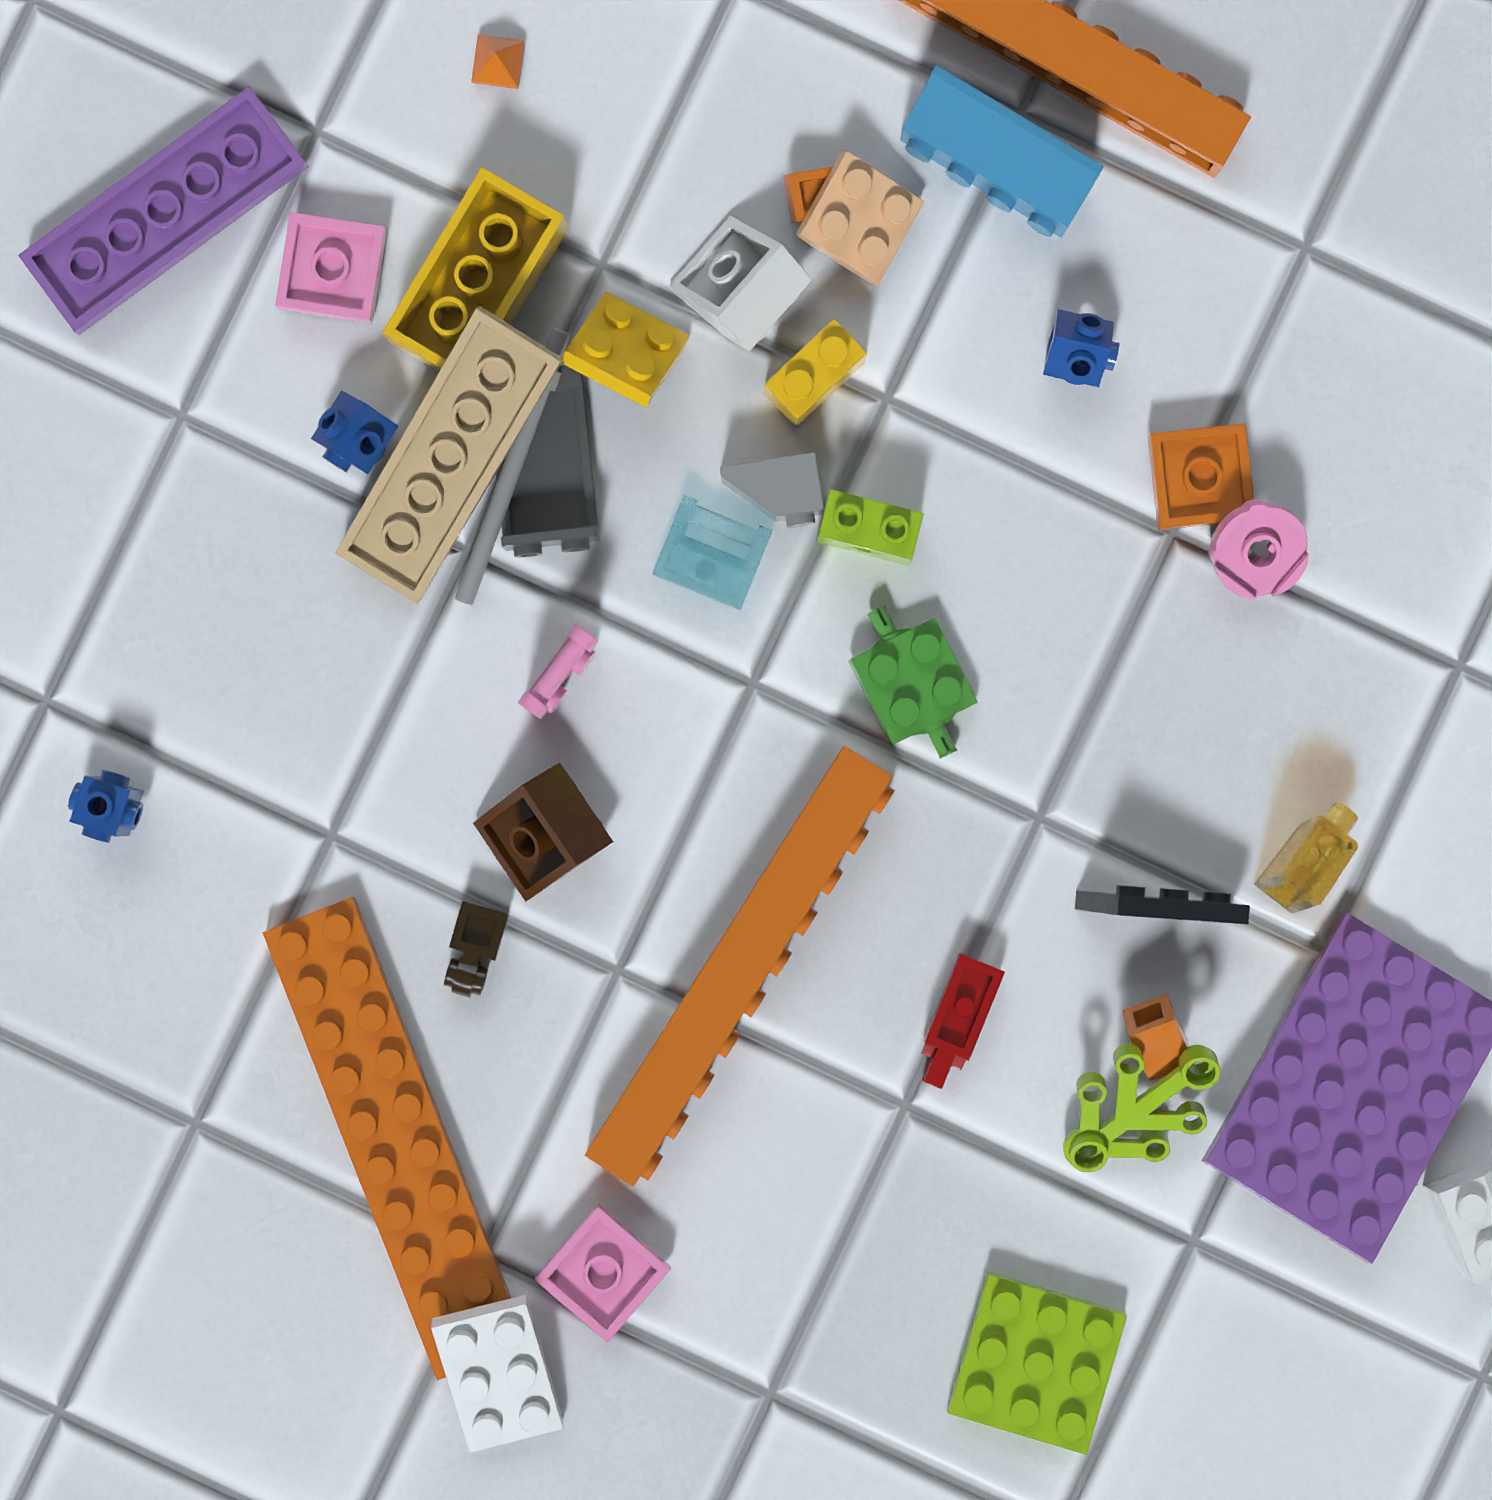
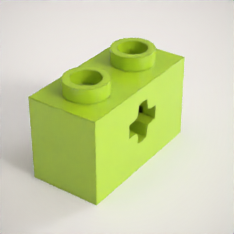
M830 489L817 542L909 566L913 559L924 513Z

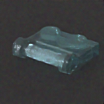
M684 495L652 575L741 611L773 530L759 525L758 529H755L697 505L698 500ZM689 523L749 546L750 550L746 560L685 536Z

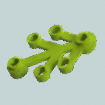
M1133 1044L1119 1046L1113 1053L1115 1070L1118 1073L1114 1115L1099 1125L1100 1103L1107 1097L1105 1080L1102 1075L1096 1072L1082 1074L1076 1082L1078 1098L1081 1101L1079 1127L1068 1133L1064 1139L1063 1152L1066 1160L1081 1172H1095L1101 1169L1107 1163L1109 1157L1145 1158L1151 1162L1164 1160L1170 1153L1168 1137L1162 1130L1182 1131L1189 1135L1198 1134L1206 1128L1207 1118L1204 1107L1195 1101L1182 1103L1176 1111L1155 1109L1186 1086L1192 1089L1203 1090L1216 1084L1220 1078L1221 1070L1215 1052L1203 1045L1189 1046L1180 1056L1179 1066L1136 1098L1138 1076L1144 1069L1142 1051ZM1126 1058L1136 1059L1133 1063L1130 1064L1122 1063V1061ZM1204 1061L1201 1064L1194 1065L1196 1062ZM1089 1086L1099 1087L1093 1092L1085 1091ZM1190 1115L1198 1116L1195 1120H1185ZM1127 1130H1146L1139 1139L1118 1138ZM1152 1143H1161L1160 1146L1155 1148L1148 1147Z

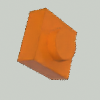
M832 167L783 175L791 223L804 220Z

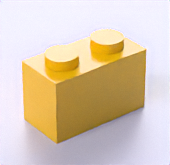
M833 319L764 384V395L797 428L865 364L867 352Z

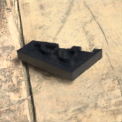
M1116 885V893L1076 890V910L1119 916L1249 924L1250 905L1231 903L1232 894L1203 891L1202 900L1188 899L1189 890L1160 888L1159 897L1145 896L1146 887Z

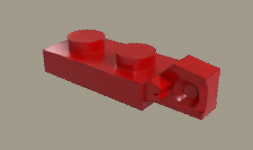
M958 954L923 1040L924 1046L921 1054L930 1057L922 1081L942 1089L950 1068L954 1067L962 1070L965 1061L970 1060L1005 971L964 954Z

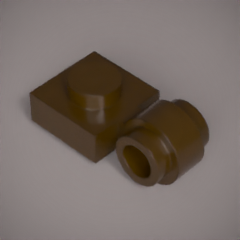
M462 901L449 948L465 953L460 960L451 958L443 985L451 987V993L469 998L471 994L481 996L489 968L480 966L481 961H479V957L494 961L497 959L509 918L508 913Z

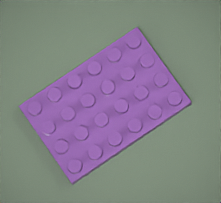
M1348 912L1341 914L1201 1161L1366 1263L1373 1264L1492 1049V1001Z

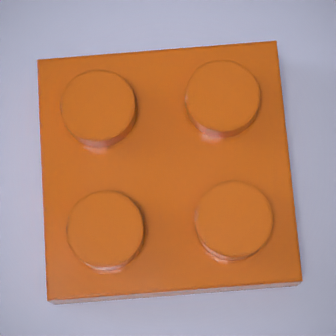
M1246 423L1150 433L1147 436L1158 530L1219 524L1231 511L1241 507L1246 501L1254 499Z

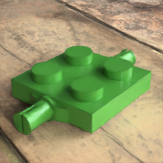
M886 605L871 611L867 615L870 617L880 640L870 650L851 658L848 662L890 746L910 736L928 733L939 755V759L957 751L958 749L955 747L945 724L956 713L978 702L936 618L930 619L914 628L897 631L886 609Z

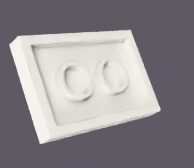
M526 1295L432 1318V1333L470 1453L563 1429L562 1413Z

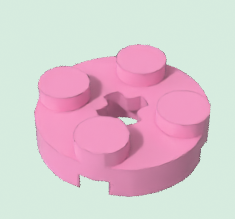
M1252 499L1231 511L1219 523L1213 534L1208 553L1216 574L1224 585L1235 594L1245 598H1257L1256 596H1264L1270 593L1272 596H1275L1290 589L1303 575L1309 557L1307 552L1308 537L1302 523L1288 509L1279 504ZM1263 539L1269 540L1266 547L1270 554L1267 558L1264 559L1257 556L1253 561L1248 559L1251 554L1249 548L1254 542H1261Z

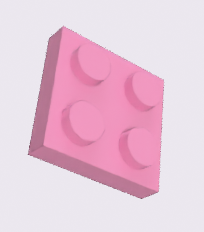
M290 212L275 303L278 310L372 324L387 234L385 226Z
M598 1204L536 1275L534 1280L608 1343L671 1270V1266Z

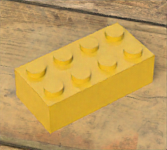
M481 167L382 331L383 335L390 344L440 372L477 307H483L512 325L569 230L565 216Z

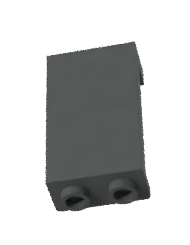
M566 365L559 366L558 371L562 372L556 391H550L502 523L503 536L501 537V545L505 551L513 550L514 557L517 558L542 555V547L561 545L562 552L585 551L590 549V542L600 541L583 379L581 373ZM503 463L496 473V480H498Z

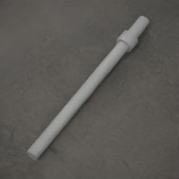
M552 328L546 348L563 358L571 334ZM558 370L505 458L455 599L469 605L474 603L550 391H556L562 372Z

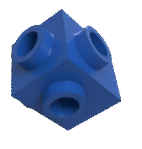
M1058 309L1046 347L1043 375L1064 379L1066 382L1074 385L1085 384L1099 388L1104 370L1113 371L1118 356L1120 343L1112 341L1114 322L1104 320L1091 313L1078 314Z
M341 390L332 406L322 414L318 422V428L311 439L327 449L322 458L347 473L352 465L362 472L369 474L374 464L383 457L386 445L397 430L398 425L365 402Z
M102 770L100 776L84 775L82 783L77 782L69 797L68 809L72 810L69 822L84 826L82 835L107 843L110 842L111 836H130L131 830L136 829L142 816L144 805L141 799L144 791L128 786L131 778L111 771ZM104 798L107 803V809L104 814L97 815L101 799Z

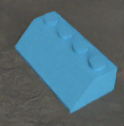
M938 65L935 66L903 127L900 141L906 144L905 150L910 155L925 163H929L930 160L935 161L947 169L946 175L954 182L968 188L973 184L988 193L986 198L991 204L1006 212H1011L1012 209L1029 218L1027 223L1031 228L1048 237H1051L1053 233L1060 238L1063 237L1104 168L1100 163Z

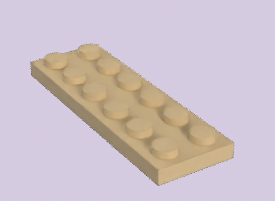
M477 307L335 553L418 604L564 358L483 307Z

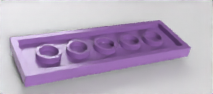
M249 86L18 256L72 330L80 335L309 168V166Z

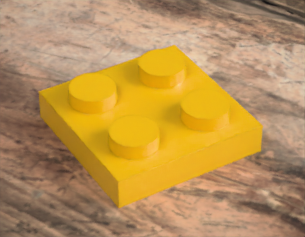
M606 291L565 350L562 364L647 408L684 351L690 335Z

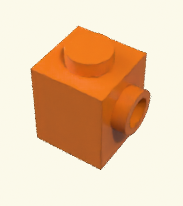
M1168 994L1122 1010L1131 1043L1138 1046L1142 1051L1144 1071L1148 1080L1152 1081L1166 1076L1179 1066V1058L1184 1050L1189 1047V1043Z

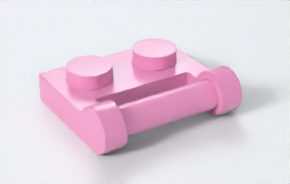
M576 624L567 634V640L529 692L526 691L518 701L522 707L539 719H542L546 712L551 714L557 708L568 691L562 687L572 671L580 675L596 653L593 648L598 643V640Z

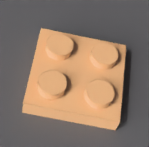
M846 150L838 156L795 236L871 285H879L925 201Z

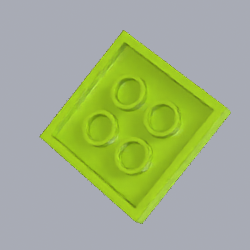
M987 1271L947 1406L948 1414L1087 1455L1126 1323V1313Z

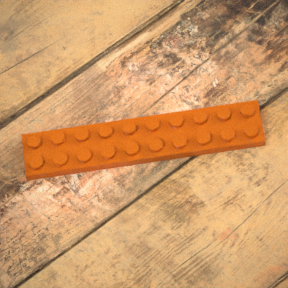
M350 897L262 933L438 1381L446 1378V1374L432 1333V1318L510 1299L511 1295L355 897Z

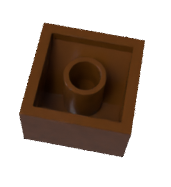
M560 762L522 784L473 822L525 902L614 842Z

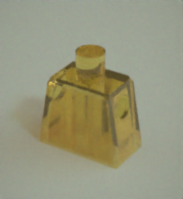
M1335 802L1324 817L1320 815L1302 822L1262 872L1254 885L1291 914L1321 905L1358 849L1357 841L1348 835L1358 821V816L1347 806Z

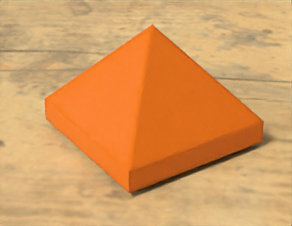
M477 35L471 82L519 89L525 41Z

